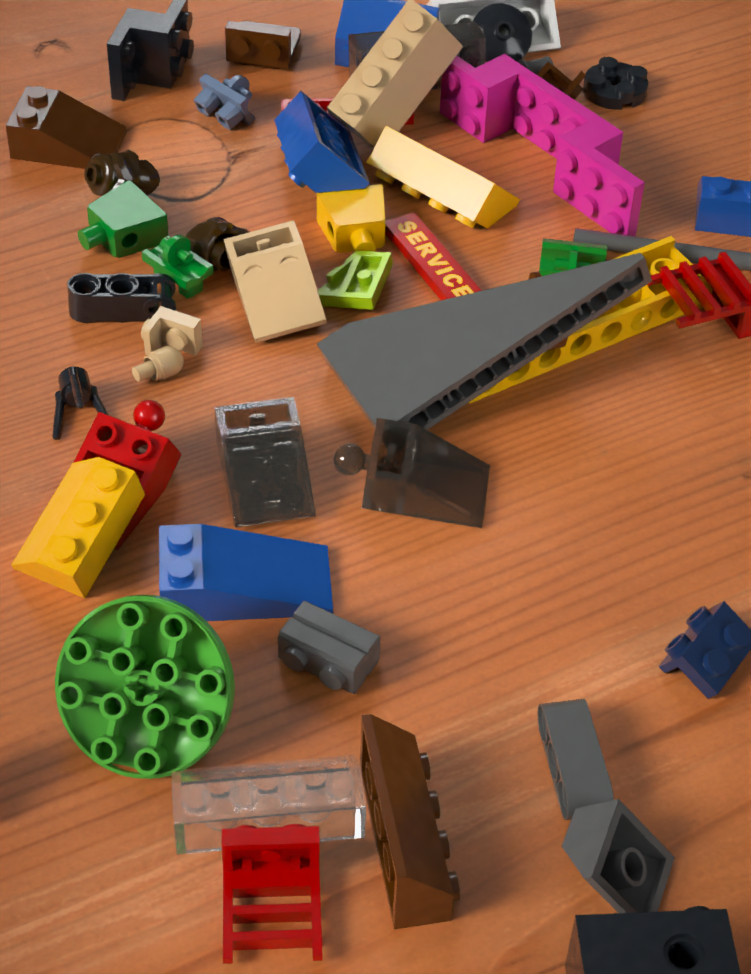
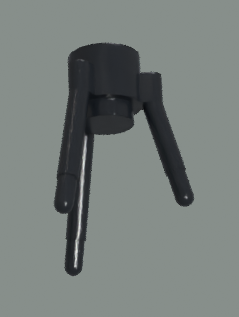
M70 366L60 373L58 378L60 390L54 394L56 407L52 437L55 440L60 438L64 406L67 403L70 406L81 409L88 400H91L97 412L109 415L99 398L97 387L90 384L89 375L85 369Z

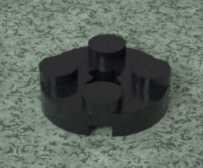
M603 57L599 60V64L592 66L586 71L583 90L589 93L588 99L600 107L622 110L623 104L632 103L633 108L640 105L646 99L648 72L642 66L618 62L613 57Z

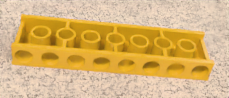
M672 236L616 257L620 258L641 253L645 257L650 275L659 273L660 267L667 266L669 270L678 269L680 262L687 261L689 265H693L674 247L675 239ZM697 274V276L700 278V280L712 294L713 289L710 287V285L707 283V281L701 274ZM681 278L677 279L699 309L702 308ZM662 283L652 286L645 285L568 336L565 347L547 350L470 401L469 404L683 316L684 313Z

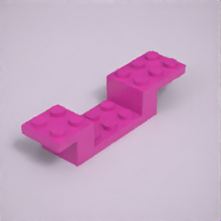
M506 54L496 57L476 68L458 56L454 58L442 74L439 113L482 143H486L514 129L557 159L553 193L608 232L636 237L645 182L619 165L623 132Z

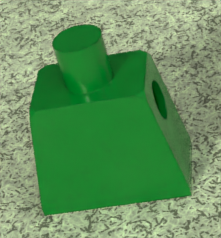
M130 180L91 202L87 207L89 226L78 231V239L85 250H90L102 244L117 258L156 247L164 237L169 235L167 214Z

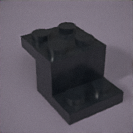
M173 0L165 14L127 8L107 42L112 99L124 101L129 91L135 88L136 83L171 89L177 77L182 76L184 64L187 59L192 58L194 51V41L190 39L189 35L193 17L192 12H188V0Z

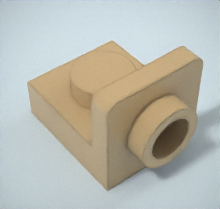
M160 306L152 318H148L144 322L141 330L145 355L165 345L196 356L203 347L201 319Z

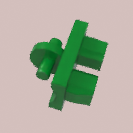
M181 234L173 237L168 235L155 248L142 251V260L154 268V274L162 273L172 277L178 285L179 293L187 299L192 298L203 291V280L213 274V265L190 250L191 243L188 238Z
M543 238L539 273L545 276L606 261L607 245Z

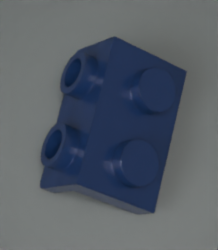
M725 601L710 609L706 606L697 609L687 619L686 624L689 628L685 633L676 636L666 646L665 651L668 655L659 665V668L664 673L678 667L707 699L719 694L751 650V629Z

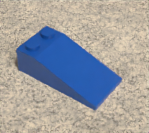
M206 524L159 526V593L162 597L188 606L206 621L293 617L294 612L303 601H307L333 614L328 546Z

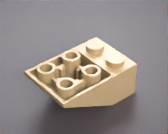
M294 220L224 239L231 272L255 343L327 323L304 245Z

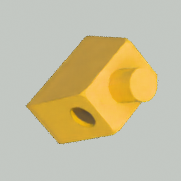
M382 184L369 185L364 189L317 193V222L335 252H375L377 248H382L385 245V207Z

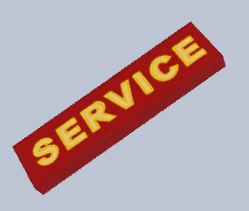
M415 212L385 222V234L440 300L482 291Z

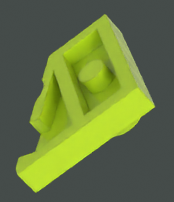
M356 251L349 256L344 264L334 268L326 275L328 282L317 290L322 306L374 310L393 266L391 252Z

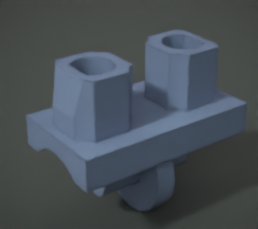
M205 73L199 79L203 90L193 100L199 112L209 116L219 107L220 109L215 113L218 122L228 130H231L240 121L250 125L255 120V116L248 112V100L252 97V92L249 91L250 84L246 77L235 75L231 79H224L223 83Z

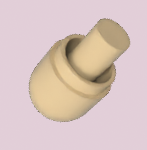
M165 346L149 352L144 357V363L132 368V374L138 382L149 377L153 381H162L178 374L183 367L184 359L178 349L172 346Z

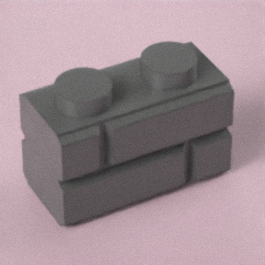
M303 601L294 612L293 617L289 618L279 631L278 658L282 659L283 663L294 671L305 670L319 677L321 682L330 689L339 690L342 688L355 694L364 683L366 676H369L379 661L381 636L307 601Z

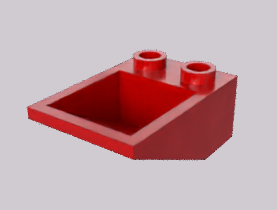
M144 400L137 404L133 412V419L136 425L98 412L73 462L100 457L134 470L139 479L145 496L114 547L115 550L122 546L164 492L182 456L169 438L151 432L159 429L165 421L164 408L155 400ZM142 447L147 450L142 454L138 448Z

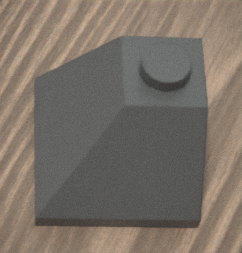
M619 799L575 808L562 848L583 878L618 913L658 912L675 857Z

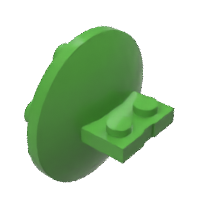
M131 595L99 606L87 614L74 627L67 637L58 658L55 674V694L58 710L65 728L76 745L89 758L114 773L132 778L152 779L170 776L185 770L203 758L216 745L231 717L235 696V682L227 650L216 631L202 616L188 606L166 597ZM112 764L135 768L138 772L127 771Z

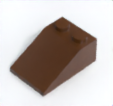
M26 86L6 123L10 159L86 169L90 159L96 153H117L127 133L126 126L59 90L46 89L41 86Z

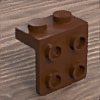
M228 21L225 27L226 61L238 62L243 65L269 66L273 69H289L301 37V30L297 27L251 21Z

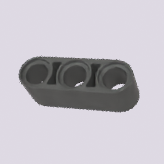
M576 699L539 704L537 711L539 732L564 820L572 819L575 808L614 800L610 778L586 700Z

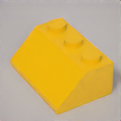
M100 457L72 463L11 564L12 568L85 598L145 496L135 471Z

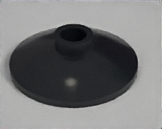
M496 3L484 7L477 13L470 27V41L474 51L485 62L503 54L518 61L526 55L531 46L532 30L528 19L519 9L508 4ZM499 27H505L509 34L507 36L501 35Z

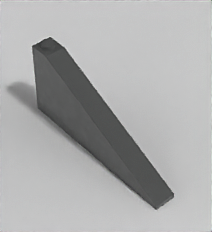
M641 253L350 322L317 343V346L330 368L393 453L650 283L652 279L645 257Z

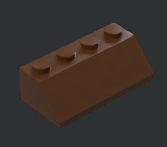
M372 714L362 715L360 773L394 930L451 921L453 901L460 900V888L456 872H448L445 859L450 858L447 833L445 830L438 831L435 820L440 818L438 796L436 791H428L426 780H430L431 776L428 755L426 752L419 753L414 734Z

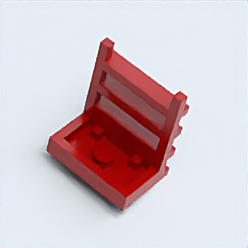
M726 252L719 253L718 259L710 261L706 256L701 257L698 264L689 265L687 261L680 262L679 268L669 270L667 266L660 267L659 273L650 275L652 281L647 285L652 286L662 283L684 313L685 317L677 318L676 325L679 329L723 318L738 339L751 336V284ZM697 274H701L704 277V279L713 289L712 294L709 292V290L706 288V286L703 284V282L700 280ZM681 278L704 308V312L699 310L677 279Z
M289 824L284 827L257 828L252 825H242L232 829H222L223 964L233 963V950L312 948L313 961H322L319 826ZM311 896V903L233 905V898ZM311 922L312 929L233 932V924Z

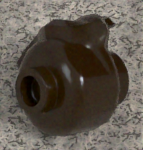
M129 149L121 153H96L90 159L84 173L90 190L93 194L99 196L105 195L129 180L148 196L156 190L160 183V176L155 167L147 160H139V156Z
M213 217L197 224L185 237L190 240V250L213 265V272L217 270L226 271L230 269L224 239L249 233L250 231L236 227L221 217Z

